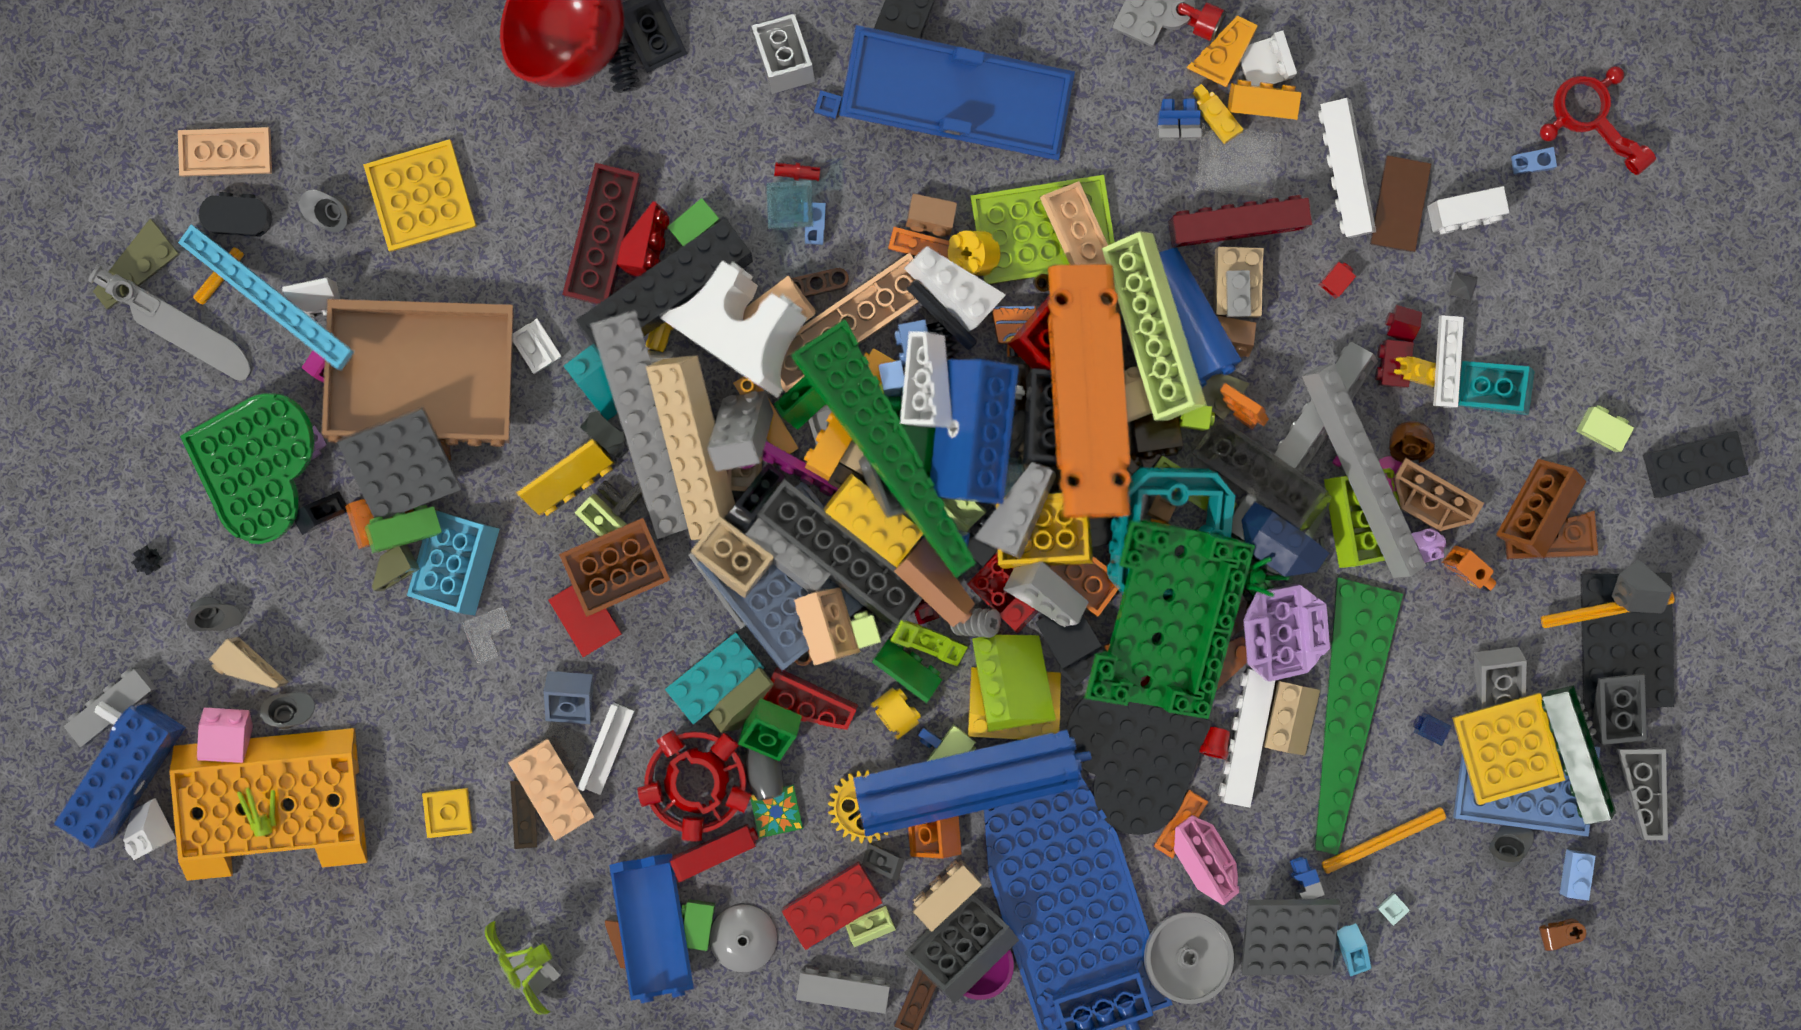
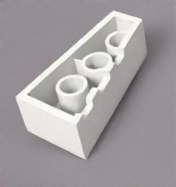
M909 332L901 424L953 428L944 335L928 332Z

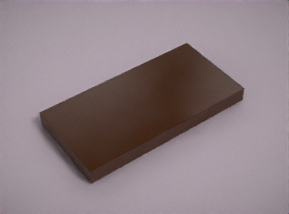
M1386 156L1374 218L1376 232L1371 235V245L1415 252L1431 163Z

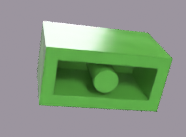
M701 198L667 228L684 246L720 222V219Z
M688 899L687 905H682L681 912L682 918H685L684 931L687 948L708 950L715 903Z

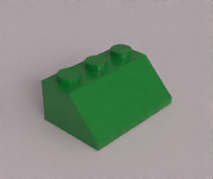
M887 639L873 657L872 663L927 703L942 681V678L939 677L941 672L932 665L927 668L921 663L923 659L912 651L911 654H908L903 650L905 646Z

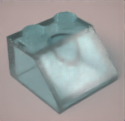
M811 180L766 183L768 229L788 230L814 226Z

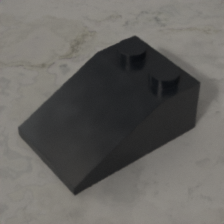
M627 0L622 3L624 26L647 73L687 54L663 0Z

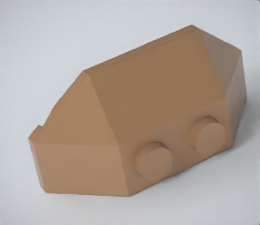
M1407 458L1404 459L1394 477L1400 509L1438 531L1473 523L1484 505L1482 501Z

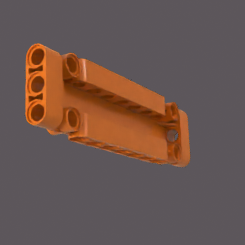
M1108 264L1051 266L1048 268L1050 291L1048 307L1051 310L1048 328L1058 469L1061 470L1059 485L1063 493L1064 517L1130 515L1128 490L1130 475L1127 472L1130 454L1120 315L1116 312L1118 296L1114 287L1113 266ZM1101 296L1107 297L1110 304L1102 303ZM1055 298H1063L1065 305H1059ZM1113 476L1121 478V486L1113 482ZM1068 477H1073L1076 480V487L1068 484Z

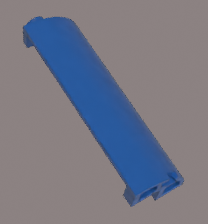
M1171 248L1159 252L1200 386L1203 388L1207 385L1206 381L1213 375L1223 374L1226 376L1236 370L1235 366L1242 360L1178 248Z
M672 853L609 865L631 1001L640 999V1003L654 1001V996L672 993V998L686 995V990L694 989L676 876L670 863Z

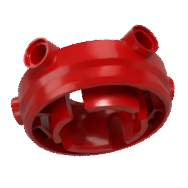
M671 730L656 740L660 747L655 751L648 763L644 786L637 787L640 804L642 807L650 805L655 815L662 822L675 830L681 831L682 840L701 841L702 833L721 827L737 811L745 813L752 794L745 792L746 772L743 762L736 752L739 744L726 733H723L720 737L702 731H691L676 735L674 730ZM704 738L715 742L707 753L698 751L697 747L683 752L679 751L686 745L683 741L684 739ZM663 752L667 758L676 753L677 756L670 761L666 768L667 772L664 779L665 792L671 802L663 808L660 802H663L664 796L660 781H654V771ZM732 756L735 763L726 766L724 761H727ZM687 757L691 764H701L712 772L714 788L711 796L714 801L709 800V804L705 805V803L701 804L699 801L692 802L686 800L679 794L676 778L680 772L677 766L680 760L684 761ZM738 767L740 786L733 785L725 805L730 807V809L721 816L716 807L721 804L727 794L725 789L730 781L728 770ZM674 804L682 811L695 814L702 813L704 815L713 811L717 819L704 823L705 817L684 816L681 821L669 814L667 810Z

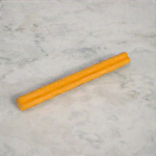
M1673 592L1671 593L1668 604H1673L1675 602ZM1616 602L1545 615L1541 617V625L1543 628H1550L1627 613L1629 611L1619 606Z
M1441 807L1436 808L1323 861L1322 868L1326 874H1329L1445 820L1446 814Z

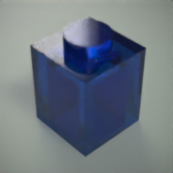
M1423 713L1422 716L1418 715L1413 723L1415 730L1413 733L1442 746L1452 726L1429 714Z

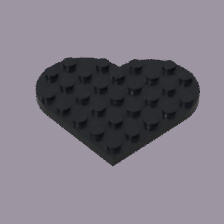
M1083 697L1075 705L1069 716L1067 731L1069 737L1074 738L1076 745L1075 754L1090 751L1091 760L1081 762V766L1090 773L1095 774L1093 796L1095 797L1098 810L1102 809L1107 817L1104 820L1115 829L1133 835L1153 833L1166 826L1179 811L1200 756V746L1205 740L1212 721L1205 718L1169 713L1158 706L1128 702L1127 706Z

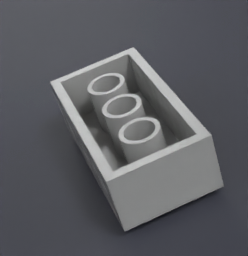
M752 391L744 395H730L723 398L707 448L716 471L760 463L773 417V410L766 391Z

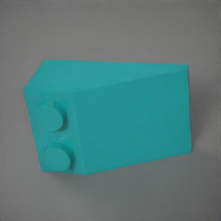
M589 346L566 363L564 367L597 410H600V414L608 421L617 414V410L601 358L594 348Z
M1462 361L1458 406L1509 414L1529 415L1535 371L1530 366Z

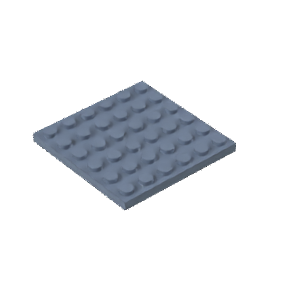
M801 482L795 487L821 509L824 508L807 484ZM752 520L741 533L745 535L755 520ZM701 561L697 563L782 671L809 650L807 640L803 634L800 617L796 612L794 600L810 593L772 564L748 596L744 598L727 586ZM827 578L818 592L839 588V586ZM841 589L850 617L863 605Z

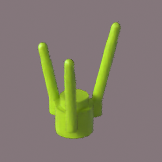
M246 788V793L252 814L242 792L239 791L237 795L249 820L251 830L254 831V836L259 837L272 833V826L276 825L275 791H271L269 818H267V815H258L250 788Z

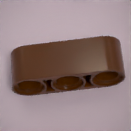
M834 268L791 278L801 286V292L805 297L841 290L849 282L848 273L842 268ZM836 273H841L845 276L843 284L837 285L832 281ZM815 278L821 279L823 281L822 288L818 290L813 289L810 286L811 281Z

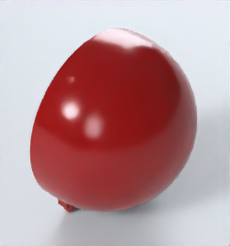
M506 0L500 25V44L508 68L522 80L551 88L577 85L594 77L611 61L622 39L624 29L622 0Z

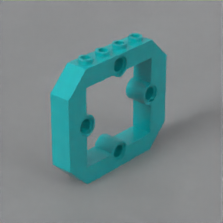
M1140 467L1130 477V483L1128 484L1130 515L1114 517L1111 523L1113 537L1109 544L1111 558L1107 566V574L1110 581L1123 595L1130 568L1119 566L1130 521L1140 520L1143 494L1160 495L1162 499L1175 506L1185 504L1189 495H1209L1206 524L1201 526L1198 531L1231 538L1235 504L1234 493L1216 472L1207 468ZM1177 488L1175 496L1172 497L1173 490ZM1167 589L1164 592V600L1171 597L1172 589Z

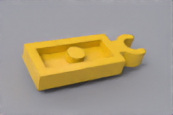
M1416 357L1396 358V361L1400 362L1401 368L1399 370L1394 369L1395 374L1404 375L1403 379L1429 387L1435 386L1436 363Z

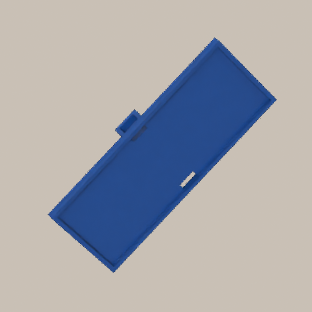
M856 25L839 116L1059 160L1075 71ZM950 130V131L960 132V134H959V135H955V134L945 133V132H943V131Z

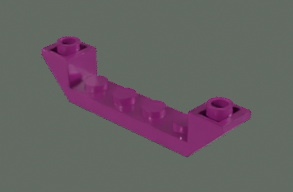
M765 442L761 457L764 461L770 464L776 463L781 466V470L791 475L794 473L801 477L800 480L803 483L819 487V491L825 495L832 496L836 493L838 488L806 469L805 462L771 443ZM756 464L742 466L741 468H750L752 466H755Z

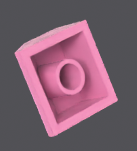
M204 708L198 728L197 760L243 763L253 730L250 711Z

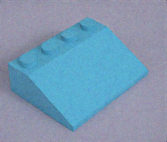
M435 510L442 533L438 536L422 540L416 561L420 569L412 575L407 596L457 613L475 616L500 529Z

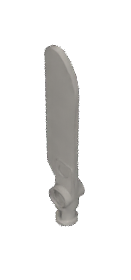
M100 264L92 271L88 282H95L105 288V292L112 295L117 301L130 305L133 318L138 324L235 380H245L250 374V364L245 353L232 340L140 288L133 281L105 271ZM122 284L129 288V295L127 297L122 296L119 289Z

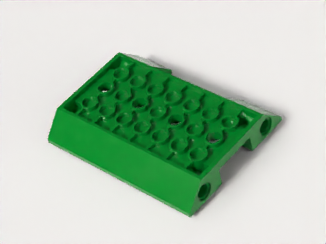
M1147 520L1130 521L1119 566L1130 569L1109 649L1106 652L1096 653L1085 698L1127 706L1128 702L1158 706L1169 713L1209 719L1255 545L1224 535ZM1179 545H1183V553L1179 556H1176V547ZM1167 589H1172L1171 597L1164 600V592ZM1160 632V640L1152 643V636ZM1144 676H1149L1148 684L1141 686V679Z

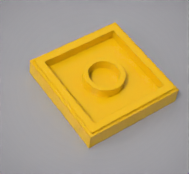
M468 788L422 793L427 838L473 833Z

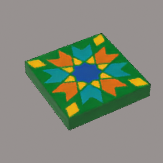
M794 784L783 786L782 796L768 800L757 801L754 794L750 793L752 794L750 799L759 838L803 829Z

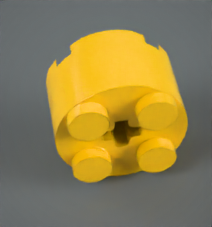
M962 231L951 236L948 259L974 276H986L991 273L994 267H997L1000 261V246L993 239V235L987 231Z
M892 687L873 701L871 706L878 707L875 711L889 731L897 732L894 737L898 740L919 724L918 719L921 718V715L914 707H909L905 701L908 698L900 688L894 689Z

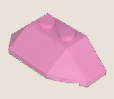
M1193 815L1188 817L1175 828L1174 851L1196 888L1224 905L1239 893L1236 861L1213 824L1198 819Z

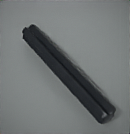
M914 280L908 285L907 291L967 350L976 345L977 340L918 281Z

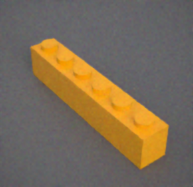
M873 348L870 354L866 352L864 356H866L869 362L868 366L874 376L876 375L880 383L879 385H882L879 365L895 362V360ZM832 411L826 420L829 422L827 429H821L815 439L818 442L816 448H810L804 458L807 461L805 468L829 481L852 441V438Z

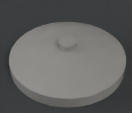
M1181 912L1165 918L1152 930L1145 946L1144 964L1150 982L1163 996L1183 1004H1197L1213 998L1225 987L1233 970L1234 953L1227 933L1215 920L1199 913Z

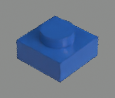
M820 90L814 113L836 120L842 96Z
M922 727L918 733V736L921 737L919 741L928 748H931L932 745L937 748L942 742L938 736L925 727Z

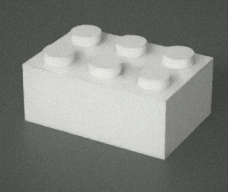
M1504 186L1437 200L1427 206L1433 232L1439 231L1440 235L1454 232L1460 226L1462 230L1481 225V222L1484 225L1494 224L1497 221L1503 220V216L1509 213Z

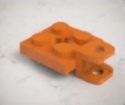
M1225 383L1220 389L1224 396L1223 400L1227 403V407L1234 411L1233 415L1238 421L1251 430L1254 429L1257 423L1265 426L1269 418L1265 413L1264 407Z

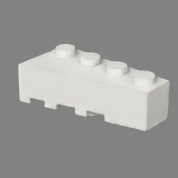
M927 246L904 268L968 332L977 327L1005 296L1004 293Z

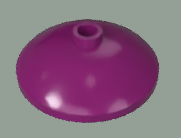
M1009 950L963 996L973 1000H987L1002 993L1009 985L1013 976L1014 960L1011 951Z

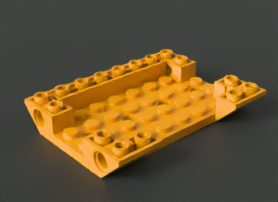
M355 728L250 738L243 763L197 760L198 743L174 746L169 770L178 862L187 881L233 876L231 856L315 848L322 867L368 863L364 818L359 816L356 774L359 773ZM246 788H250L258 815H267V818L270 816L271 791H275L276 825L272 826V833L259 837L254 836V831L251 830L247 816L238 812V805L241 803L237 795L239 791L242 792L252 814L246 793ZM330 794L339 796L340 802L338 806H332L329 803L328 797ZM285 798H290L294 801L293 810L289 811L283 807ZM195 807L203 810V817L201 819L193 817L192 811Z

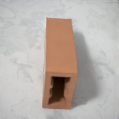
M924 536L908 552L894 572L952 627L956 626L959 622L964 624L971 617L972 613L970 610L975 603Z

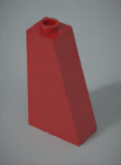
M745 824L673 855L670 863L678 882L684 881L756 847L755 841L758 840V836L754 827L749 828V825Z

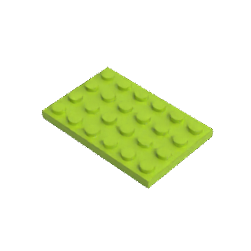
M1104 175L971 195L975 230L991 233L993 239L1000 246V261L989 275L983 276L984 282L990 285L1035 278L1038 274L1048 275V268L1051 266L1070 265L1040 197L1080 181L1108 246L1115 243Z

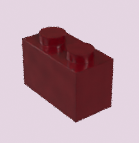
M1384 340L1382 345H1379L1377 356L1381 358L1380 367H1377L1375 372V380H1379L1378 386L1409 387L1410 381L1403 379L1404 375L1395 374L1394 369L1399 370L1401 368L1400 362L1396 361L1397 357L1413 356L1414 342Z

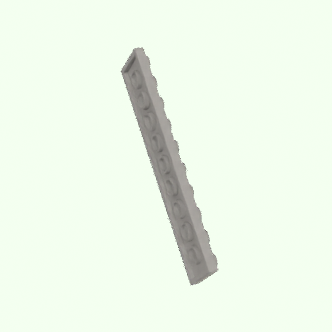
M633 310L590 324L624 431L655 537L659 539L686 530L688 527L646 366L650 365L651 361L636 311Z

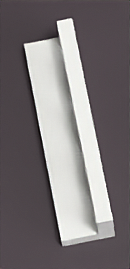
M1439 316L1433 406L1443 408L1458 407L1464 317Z
M616 703L611 704L577 789L582 791L587 789L601 795L634 710Z

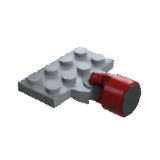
M1125 0L1112 29L1153 48L1162 28L1178 30L1187 24L1194 27L1193 34L1211 42L1216 38L1226 13L1224 9L1208 2L1202 11L1195 9L1194 0Z

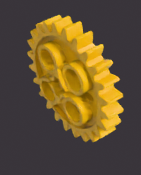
M857 770V777H866L869 774V770H866L865 775H861L860 770ZM848 773L849 780L846 781L844 778H840L843 785L835 784L834 787L838 792L830 793V796L835 801L828 802V805L834 807V809L828 811V814L835 815L831 823H839L836 831L844 829L843 837L851 834L852 842L857 836L860 843H863L865 837L864 828L857 825V820L861 817L860 812L852 820L848 818L859 810L853 781L855 777ZM847 799L855 803L854 809L850 811L842 807V803ZM875 833V835H872L875 836L878 840H881L880 833ZM872 836L867 837L869 843H872Z

